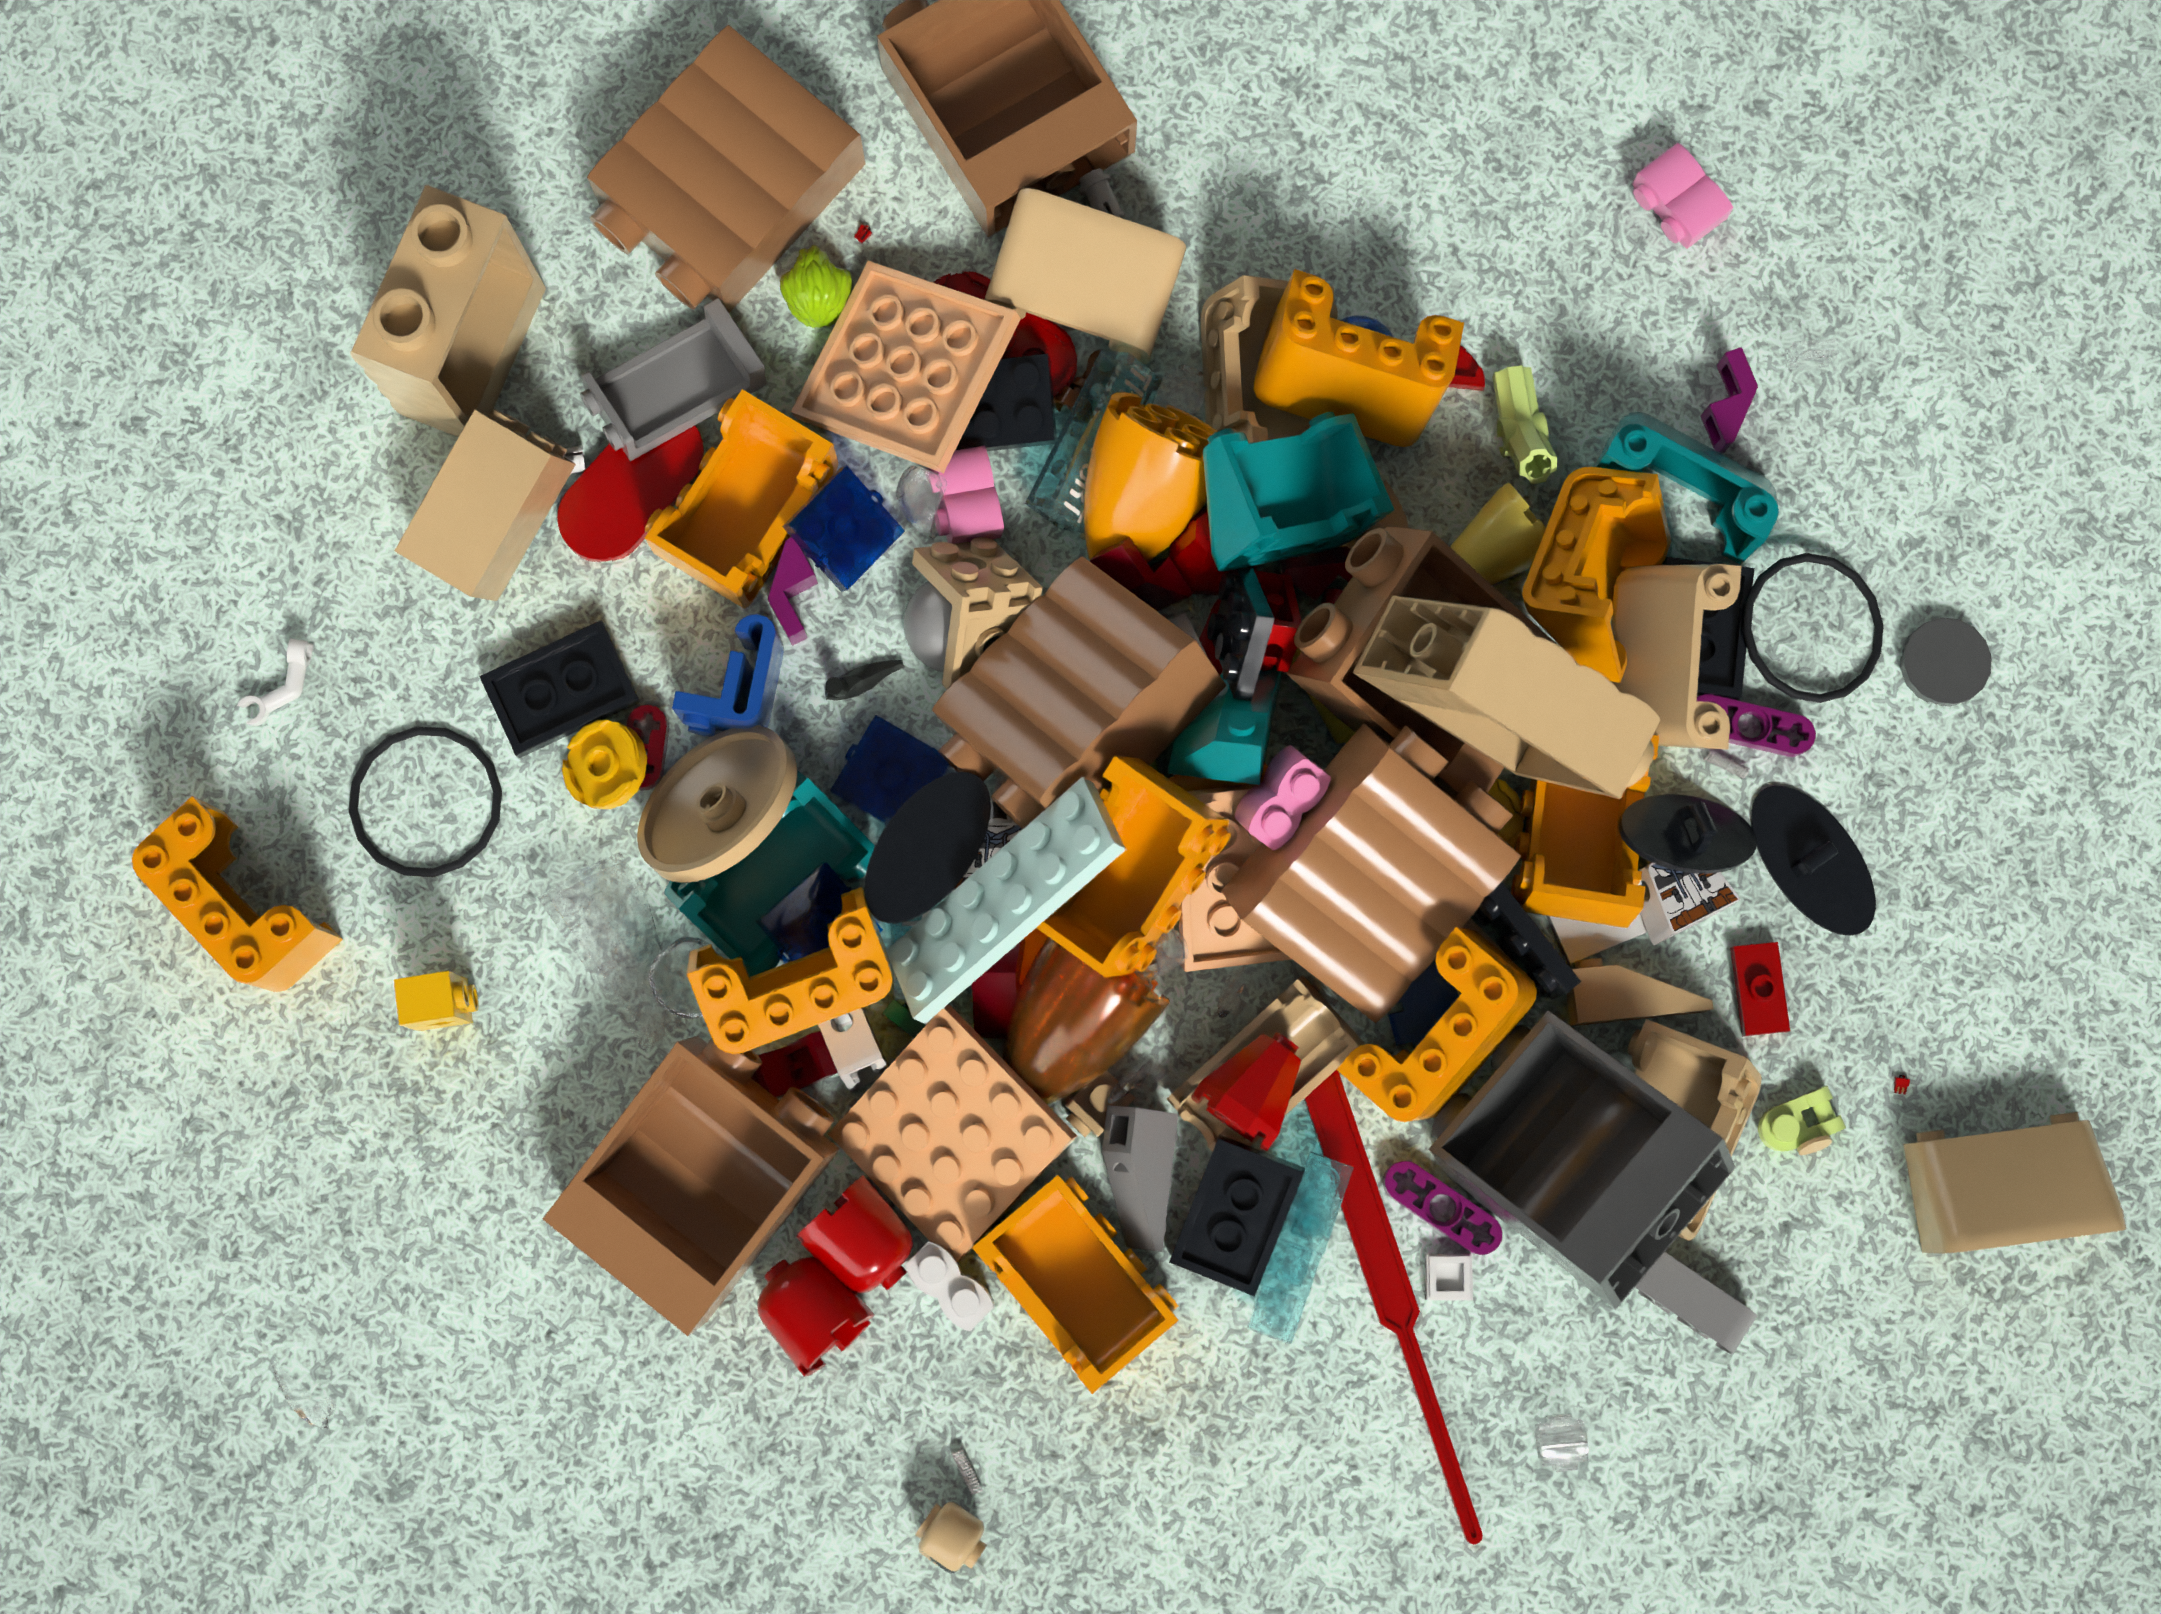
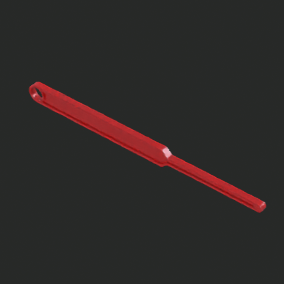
M1336 1069L1308 1094L1304 1101L1379 1323L1396 1333L1464 1537L1469 1543L1478 1544L1483 1539V1532L1413 1329L1420 1309L1339 1071Z

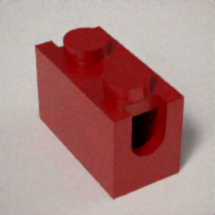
M1254 570L1275 618L1260 670L1267 671L1276 665L1277 671L1288 672L1297 649L1294 643L1295 633L1302 622L1292 578L1287 575Z

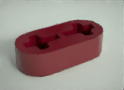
M641 705L635 708L630 713L626 724L627 727L635 730L642 741L644 740V733L641 729L636 728L638 722H645L647 715H652L653 720L660 724L659 730H651L649 744H644L645 751L648 752L647 763L654 768L653 774L645 775L644 781H642L639 787L641 791L650 790L660 782L664 774L669 721L658 707L652 705Z

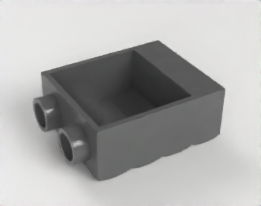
M1548 1010L1532 1030L1525 1025H1518L1510 1032L1492 1055L1491 1068L1495 1070L1494 1074L1473 1098L1467 1093H1460L1446 1103L1433 1123L1432 1136L1437 1140L1429 1150L1447 1176L1459 1187L1616 1310L1728 1178L1736 1166L1724 1139Z

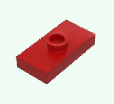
M1778 942L1731 947L1742 1037L1790 1032Z

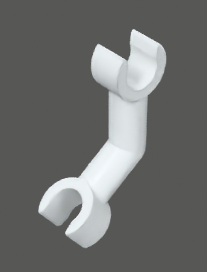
M290 638L287 647L288 670L285 685L260 698L256 696L242 698L237 706L245 708L253 703H257L260 708L258 716L250 719L246 724L251 726L263 724L268 719L270 712L301 696L306 668L310 665L314 644Z

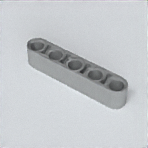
M1666 1252L1663 1253L1635 1287L1639 1290L1638 1294L1668 1314L1670 1312L1678 1316L1676 1318L1678 1321L1705 1339H1713L1716 1341L1715 1345L1732 1355L1757 1317V1314Z

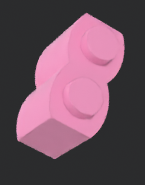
M1679 143L1638 172L1632 184L1635 188L1633 191L1634 197L1639 205L1647 211L1652 209L1661 218V228L1667 238L1673 243L1680 242L1686 249L1724 222L1733 209L1731 202L1720 187L1705 175L1696 159Z
M985 445L956 450L944 473L930 468L925 469L928 492L930 495H937L940 509L935 510V523L939 536L946 535L948 543L952 544L971 542L972 539L978 537L1001 538L1004 530L1003 516L994 487L992 469Z
M1290 745L1281 750L1271 760L1265 771L1263 782L1252 787L1243 796L1236 809L1235 819L1251 835L1270 849L1276 850L1288 842L1294 835L1300 824L1302 813L1312 809L1322 799L1328 789L1331 776Z

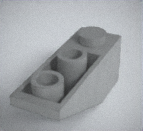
M1107 1105L1102 1153L1126 1247L1162 1252L1166 1232L1169 1190L1172 1183L1171 1173L1174 1147L1177 1139L1178 1114L1137 1107Z

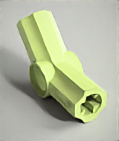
M1519 365L1494 372L1492 379L1499 413L1497 437H1502L1503 446L1499 447L1502 457L1510 456L1519 475L1529 479L1531 484L1546 482L1548 476L1557 471V456L1549 442L1545 415L1543 412H1539L1532 369L1531 367Z

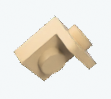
M1102 1067L1065 1105L1071 1112L1066 1120L1082 1136L1086 1137L1092 1132L1098 1138L1105 1131L1107 1105L1128 1107L1135 1097Z

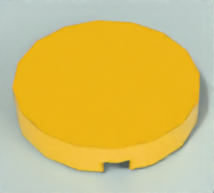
M597 720L583 726L571 738L567 749H570L567 760L563 759L562 773L565 787L575 800L594 809H613L625 804L638 792L646 773L647 755L644 743L635 730L619 722Z

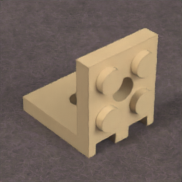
M978 537L972 539L971 542L956 544L936 542L930 547L914 548L912 562L914 567L952 604L942 685L948 689L956 680L971 670L974 663L984 652V645L990 638L995 636L1000 638L1008 633L1022 612L1041 597L1043 587L1003 550L996 541L990 538Z

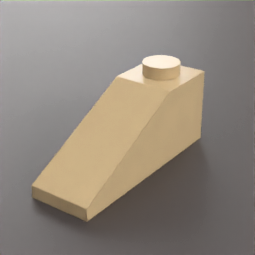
M1602 958L1575 961L1576 969H1572V971L1580 979L1581 983L1566 993L1570 1026L1704 1013L1713 1010V1001L1619 965L1603 966Z

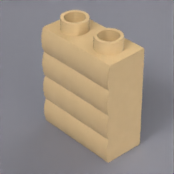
M425 185L350 352L351 357L364 368L365 374L378 385V390L391 401V406L399 414L457 437L460 436L474 409L488 415L491 413L546 289L507 216Z
M1392 596L1352 672L1518 776L1621 799L1625 789L1634 785L1644 776L1653 759L1654 745L1651 738L1661 719L1649 705L1632 695L1620 693L1615 685L1604 675L1589 667L1577 665L1575 660L1560 646L1546 639L1535 637L1520 620L1501 610Z

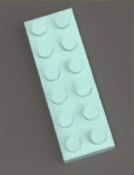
M1081 777L886 950L913 1019L926 1024L1126 850L1093 782Z

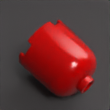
M862 1175L834 1202L839 1208L836 1212L831 1214L825 1208L796 1236L816 1260L823 1264L847 1289L858 1294L868 1293L880 1284L886 1290H889L907 1273L902 1264L911 1254L913 1246L912 1235L907 1226L874 1186Z
M814 1257L800 1258L791 1264L786 1259H783L774 1265L764 1276L768 1284L761 1291L757 1301L758 1315L762 1323L804 1377L810 1376L826 1365L821 1357L835 1345L841 1352L844 1351L871 1324L869 1319L875 1316L856 1293L847 1289Z

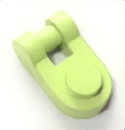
M1823 1086L1767 1110L1759 1120L1758 1133L1765 1146L1774 1151L1785 1152L1794 1150L1813 1138L1829 1136L1845 1129L1846 1126L1841 1115L1836 1116L1829 1101L1833 1097L1828 1086ZM1812 1107L1819 1123L1808 1127L1801 1111Z

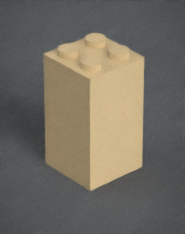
M474 409L394 551L470 597L497 601L576 464L564 457L567 449L545 436L542 437L532 431L527 435L530 427L508 414L505 415L496 409H492L489 415Z

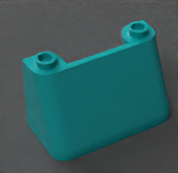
M1334 412L1323 413L1310 420V428L1301 435L1248 443L1245 433H1235L1233 428H1227L1212 434L1208 438L1209 444L1203 449L1211 554L1218 571H1229L1340 547L1352 541L1394 511L1392 502L1354 413L1335 416Z
M1631 412L1625 415L1616 425L1594 467L1633 472H1642L1644 467H1648L1721 506L1712 526L1719 529L1724 537L1725 546L1721 555L1739 565L1767 540L1778 518L1779 509L1776 490L1766 477L1646 413Z
M797 770L795 789L786 811L774 829L757 848L737 864L710 878L689 883L670 881L665 888L664 894L728 958L733 960L742 957L749 977L773 969L778 965L781 959L778 955L781 949L778 940L840 877L848 880L853 877L860 879L866 875L867 866L875 845L807 776Z

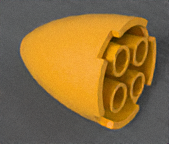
M1127 392L1112 394L1097 430L1085 482L1084 535L1089 560L1097 552L1130 537L1145 561L1149 563L1186 529L1189 522L1195 518L1207 502L1203 449L1209 444L1208 438L1218 432L1216 429L1167 404L1166 408L1152 403L1142 405L1140 404L1142 397L1138 394Z

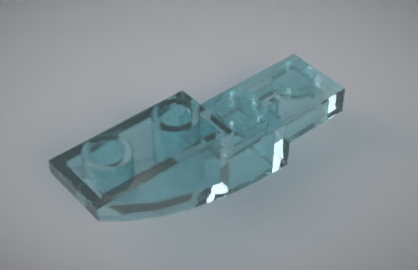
M1311 1151L1304 1165L1305 1173L1260 1284L1261 1288L1246 1328L1289 1345L1293 1342L1320 1259L1325 1253L1354 1168Z

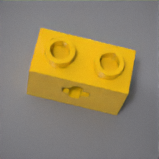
M443 971L393 979L400 1026L424 1031L473 1023L472 1012L478 1011L479 1003L476 987L474 984L468 985V978L451 971Z

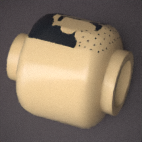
M948 1502L943 1507L935 1504L915 1534L920 1538L919 1552L948 1573L957 1572L963 1564L972 1569L987 1544L980 1540L984 1533V1523L955 1502Z

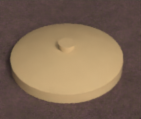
M757 725L749 729L725 730L695 746L663 776L644 807L637 832L638 848L644 861L661 877L679 883L704 880L737 864L762 843L777 825L788 807L797 779V763L793 751L773 730Z

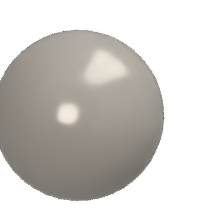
M927 581L914 592L907 604L904 614V633L914 655L931 669L943 672L952 604ZM999 636L990 638L985 643L983 651L994 643Z

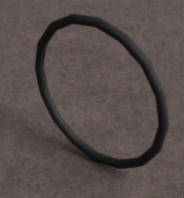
M1803 553L1779 559L1757 577L1745 600L1742 631L1751 661L1769 684L1791 698L1822 703L1848 696L1869 679L1881 655L1884 625L1875 595L1857 572L1833 557ZM1803 562L1831 566L1850 578L1868 601L1875 626L1872 653L1862 673L1844 688L1822 694L1795 690L1776 678L1758 655L1751 630L1754 602L1764 583L1783 567Z
M417 726L388 736L364 757L351 782L349 815L357 840L377 863L404 876L436 877L464 867L486 848L500 821L502 789L493 762L473 740L448 728ZM418 735L446 737L469 748L485 767L493 790L491 819L479 842L458 860L435 868L406 867L383 856L365 836L358 813L360 784L372 762L392 744Z

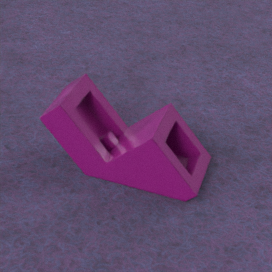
M1742 347L1726 352L1716 364L1729 397L1709 404L1700 415L1714 450L1721 454L1725 453L1735 441L1758 389L1757 382Z
M794 536L785 541L767 599L792 646L808 637L788 599L818 584L816 576Z

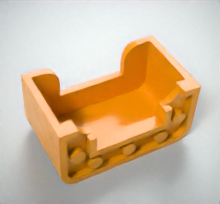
M1294 269L1265 333L1254 380V392L1257 398L1270 407L1311 420L1326 412H1334L1335 416L1354 413L1363 436L1399 447H1408L1415 444L1454 377L1464 322L1440 315L1427 316L1417 328L1414 343L1400 340L1331 318L1333 291L1330 285L1316 275Z
M742 389L736 399L729 398L719 412L718 421L722 423L720 428L723 437L717 448L711 447L705 453L699 465L701 473L693 485L690 483L686 484L676 499L675 506L678 508L668 506L663 511L661 509L654 511L645 527V532H647L645 540L655 555L746 609L752 604L778 564L785 541L796 536L834 477L838 468V459L833 443Z
M1653 735L1651 738L1654 745L1652 760H1655L1658 754V735ZM1649 768L1638 782L1625 789L1621 799L1536 779L1530 780V788L1523 791L1520 803V816L1526 817L1525 832H1519L1515 850L1521 855L1519 859H1522L1520 875H1514L1511 886V894L1526 913L1621 928L1629 927L1644 907L1645 886L1638 885L1642 878V871H1638L1639 855L1631 850L1622 840L1618 831V820L1620 815L1631 804L1645 797V792L1649 788L1651 777H1648Z
M1114 756L1103 774V777L1112 782V788H1103L1099 795L1104 800L1103 803L1126 850L1036 927L1103 977L1129 975L1136 970L1143 972L1147 969L1156 956L1157 949L1154 948L1162 933H1168L1176 925L1181 916V911L1178 908L1187 894L1192 895L1200 887L1206 876L1203 868L1212 855L1217 856L1224 849L1231 836V833L1227 831L1229 821L1139 758Z
M191 796L139 843L132 856L133 870L230 977L237 982L268 991H285L300 980L343 939L328 923L323 922L320 925H316L301 911L292 906H275L259 917L220 875L237 859L231 852L230 838L238 826L224 811Z
M863 887L841 894V914L833 922L828 923L830 947L749 977L742 957L733 960L723 958L715 952L712 943L690 951L687 977L712 1040L718 1048L726 1053H743L878 1002L887 995L892 985L888 955L875 918L868 908Z
M1455 927L1438 949L1436 965L1439 973L1462 994L1412 1053L1407 1049H1403L1397 1055L1392 1056L1379 1045L1365 1044L1354 1049L1337 1068V1071L1396 1121L1410 1122L1437 1117L1446 1103L1460 1093L1536 1001L1537 990L1531 977L1477 931Z
M1057 1175L972 1248L986 1266L988 1265L997 1274L996 1277L1024 1308L1060 1352L1065 1361L1071 1364L1078 1378L1093 1394L1179 1321L1173 1314V1311L1179 1305L1160 1283L1152 1288L1145 1281L1141 1274L1147 1268L1131 1248L1122 1253L1111 1240L1118 1234L1101 1212L1094 1218L1082 1204L1089 1197L1071 1176L1064 1182Z

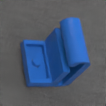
M757 614L748 615L742 618L735 628V633L744 649L758 650L754 674L745 654L730 650L720 699L675 691L672 709L682 723L689 726V732L712 737L715 735V730L749 729L756 725L766 728L769 726L784 654L783 643L769 618Z

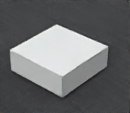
M1425 1254L1426 1300H1473L1472 1254Z

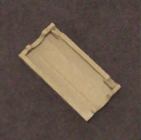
M1303 975L1167 1098L1169 1103L1178 1111L1179 1116L1184 1121L1193 1124L1202 1133L1211 1151L1214 1149L1219 1134L1252 1146L1261 1138L1257 1135L1253 1142L1248 1141L1206 1111L1208 1107L1206 1105L1208 1103L1206 1098H1203L1199 1104L1191 1099V1095L1205 1077L1259 1036L1265 1034L1272 1038L1278 1032L1299 1047L1295 1055L1302 1061L1285 1115L1330 1076L1354 1049L1364 1044L1363 1040Z

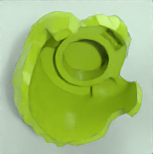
M812 245L809 249H800L794 267L789 272L783 274L780 279V291L791 314L805 326L812 328L830 327L832 324H836L849 298L852 286L850 271L835 267L830 262L828 254L824 250L821 251L817 245Z

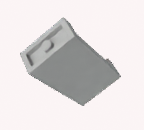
M719 298L703 306L705 319L596 379H594L589 371L581 375L585 389L580 393L583 403L592 416L600 414L606 423L602 430L608 442L615 451L622 448L630 461L720 412L725 402L729 398L736 399L742 389L752 394L767 385L763 363Z

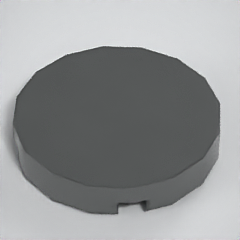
M1939 618L1924 623L1908 636L1902 650V656L1900 657V670L1906 685L1918 698L1926 702L1930 701L1934 704H1939V706L1951 707L1967 702L1984 688L1991 674L1992 656L1986 640L1973 626L1959 619Z

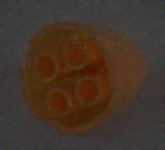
M1047 937L1037 952L1014 1002L1006 1030L1002 1059L1047 1105L1085 1087L1125 1056L1148 1032L1166 1009L1170 1000L1163 994L1158 997L1153 991L1158 982L1145 970L1143 972L1136 970L1129 975L1103 977L1053 939Z

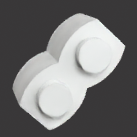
M927 1242L905 1264L907 1274L916 1287L925 1294L938 1298L939 1305L946 1317L964 1330L971 1331L995 1307L994 1301L984 1285L975 1278L962 1274L961 1267L954 1257L936 1243Z

